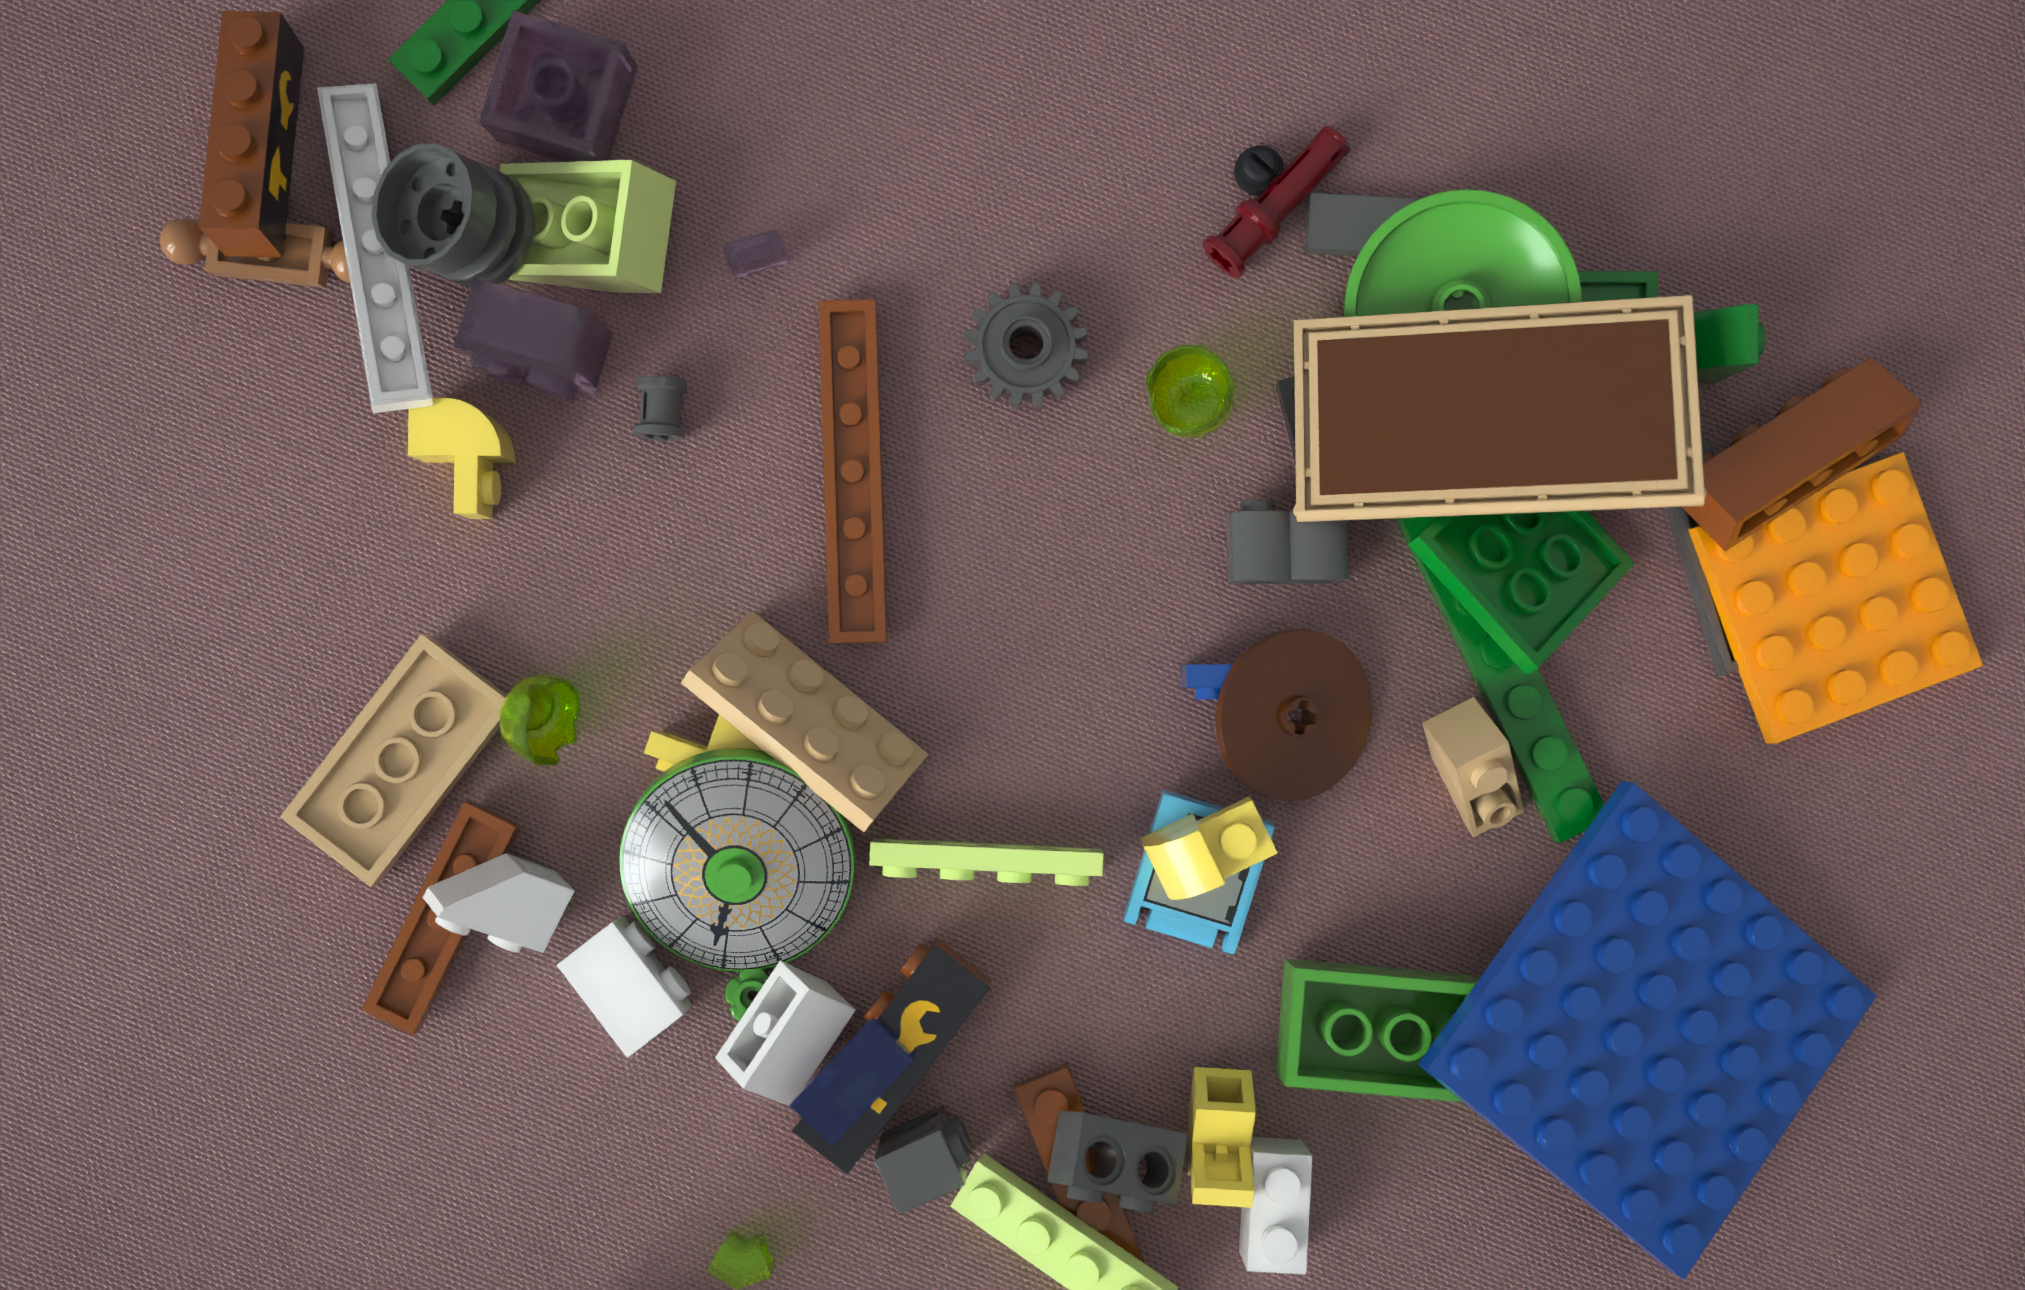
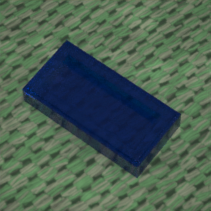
M872 1016L791 1101L789 1106L833 1146L912 1063L915 1056Z

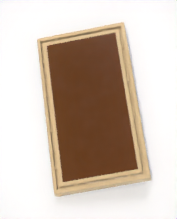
M1692 295L1294 320L1296 505L1293 508V513L1297 517V522L1704 505L1707 490L1704 487Z

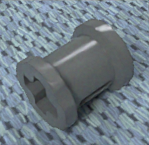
M649 375L637 377L636 387L641 390L640 424L634 425L633 436L654 441L684 440L685 430L680 427L681 395L687 392L686 381L668 376Z

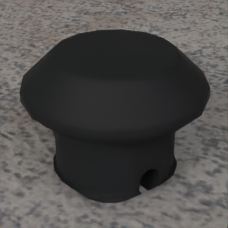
M1258 145L1246 149L1235 162L1234 176L1236 183L1244 192L1258 196L1285 168L1283 159L1277 151L1267 146Z

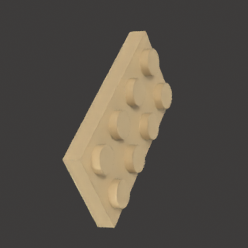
M751 611L695 663L681 682L682 685L774 760L795 771L812 791L863 832L866 831L929 755L754 611Z
M421 634L281 814L280 818L368 886H377L518 703L430 635Z

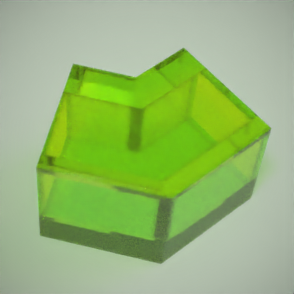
M731 1230L706 1271L734 1289L739 1290L770 1278L775 1269V1264L763 1233L745 1239Z

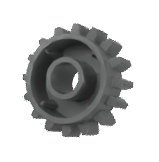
M1011 283L1008 299L1002 301L992 291L988 294L991 310L987 313L974 308L972 311V319L980 328L979 330L971 329L964 332V342L977 346V349L964 355L965 363L967 366H980V370L973 377V383L976 387L989 383L992 386L990 400L994 403L1005 395L1011 398L1012 410L1018 411L1022 400H1031L1035 409L1040 410L1042 409L1044 396L1051 394L1057 401L1064 398V391L1061 385L1064 381L1077 385L1081 375L1072 367V363H1086L1088 352L1082 348L1075 347V344L1086 340L1088 331L1087 328L1072 327L1071 324L1077 319L1079 310L1074 306L1062 311L1059 308L1062 299L1060 291H1055L1047 300L1041 297L1040 283H1033L1029 295H1021L1017 284ZM1029 335L1040 342L1042 350L1035 358L1023 360L1011 352L1010 345L1012 341L1019 336Z

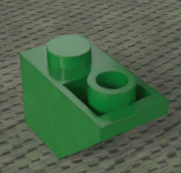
M1744 304L1693 312L1698 383L1715 384L1759 364V357L1762 355L1765 347L1766 332L1763 323L1759 322L1758 304Z

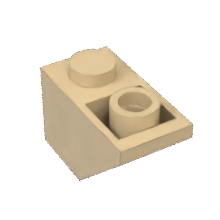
M1474 697L1422 722L1432 760L1468 831L1473 837L1491 828H1499L1507 824L1513 817L1524 812L1509 742Z

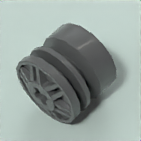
M438 143L416 144L399 153L381 175L374 192L372 221L376 238L390 257L405 265L430 274H437L449 281H455L469 288H491L509 279L524 262L533 241L535 216L530 196L521 184L508 175Z

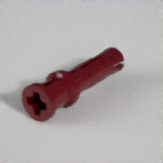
M1324 126L1305 149L1281 171L1255 200L1248 199L1241 202L1235 208L1236 216L1217 236L1210 235L1203 242V248L1217 267L1233 278H1240L1246 272L1244 264L1265 243L1270 245L1278 238L1280 224L1286 219V216L1307 197L1335 165L1350 153V147L1345 145L1347 141L1338 131L1330 126Z

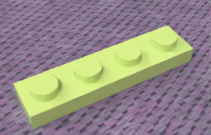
M874 838L870 842L869 865L883 866L882 876L913 878L917 877V868L940 869V878L947 880H974V871L976 870L998 871L997 881L1031 883L1032 873L1055 874V884L1089 885V876H1103L1104 853L1098 848Z
M985 1153L974 1165L965 1181V1185L961 1187L950 1206L1069 1290H1178L1179 1288Z

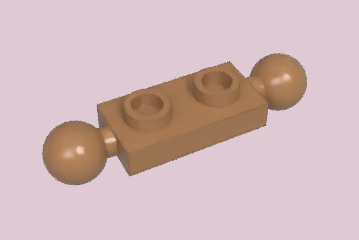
M175 219L166 224L160 234L161 249L170 260L182 265H191L199 262L206 256L205 271L214 276L326 288L328 270H333L339 279L350 283L344 242L341 240L334 247H331L333 232L326 227L287 223L283 257L225 256L199 228V224L190 219Z

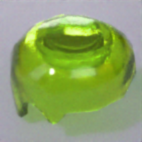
M1179 345L1161 354L1147 374L1145 384L1149 394L1151 412L1160 426L1165 427L1167 432L1178 438L1201 439L1220 429L1235 406V387L1228 367L1219 356L1202 345Z
M535 674L524 678L511 689L499 709L501 737L517 755L536 765L555 766L559 764L560 760L556 755L557 751L563 746L576 743L578 739L575 722L580 713L579 692L566 678L560 675Z

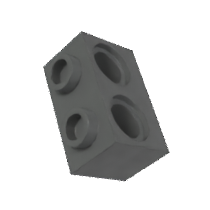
M944 1105L881 1134L874 1162L899 1216L965 1185L967 1164L972 1162L968 1151L973 1148L972 1142L961 1118L957 1116L950 1119Z
M1059 1111L1047 1182L1068 1185L1067 1198L1102 1204L1103 1192L1121 1195L1120 1208L1154 1214L1155 1202L1178 1205L1188 1133L1089 1113ZM1093 1145L1096 1151V1163L1094 1168L1088 1172L1085 1156L1089 1147ZM1144 1156L1147 1161V1173L1144 1179L1140 1181L1138 1164Z

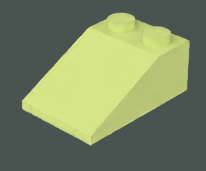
M634 160L500 164L499 172L516 179L530 196L535 216L532 244L524 262L508 280L615 293H661L676 186L675 180Z

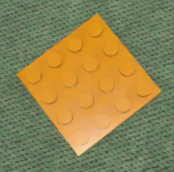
M1904 452L1852 469L1727 551H1724L1700 525L1688 529L1704 571L1714 606L1734 660L1737 661L1739 666L1738 670L1766 744H1777L1983 666Z

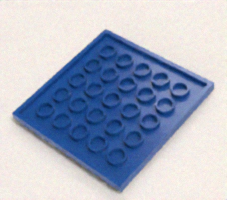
M1621 781L1418 1065L1663 1267L1684 1280L1877 995L1634 782Z

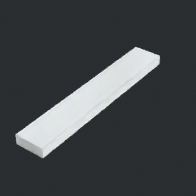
M377 84L319 87L317 90L372 412L380 413L433 406L409 266L390 257L376 238L372 221L374 192L383 171L390 164Z

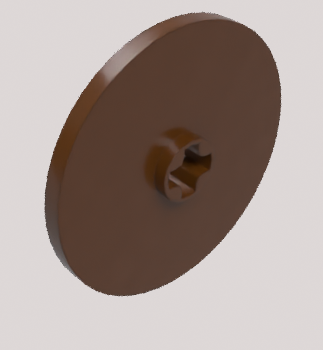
M1296 628L1277 631L1263 637L1251 645L1236 660L1228 672L1219 693L1215 716L1216 735L1225 763L1242 784L1254 792L1272 799L1297 801L1325 792L1337 784L1350 771L1365 746L1372 717L1370 686L1365 671L1356 656L1347 646L1330 635L1309 629ZM1302 709L1300 720L1287 721L1289 710Z

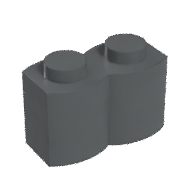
M1266 500L1241 502L1240 511L1231 512L1226 517L1228 585L1333 584L1349 580L1347 520L1297 522V517L1293 511H1275V502Z

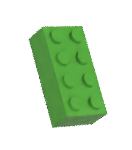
M1285 958L1275 1074L1285 1087L1463 1102L1421 1068L1418 1063L1481 976Z

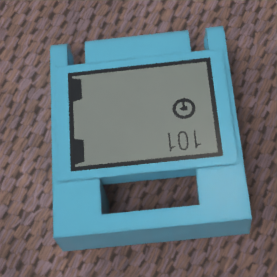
M1162 789L1149 834L1186 817L1188 813L1206 817L1225 807ZM1262 819L1270 838H1272L1275 828L1274 824L1271 821ZM1144 849L1127 902L1123 922L1135 925L1140 915V908L1143 906L1150 909L1145 923L1146 929L1209 948L1213 947L1218 929L1223 930L1225 935L1221 950L1234 955L1264 860L1225 878V884L1218 888L1193 897L1172 900L1168 898Z

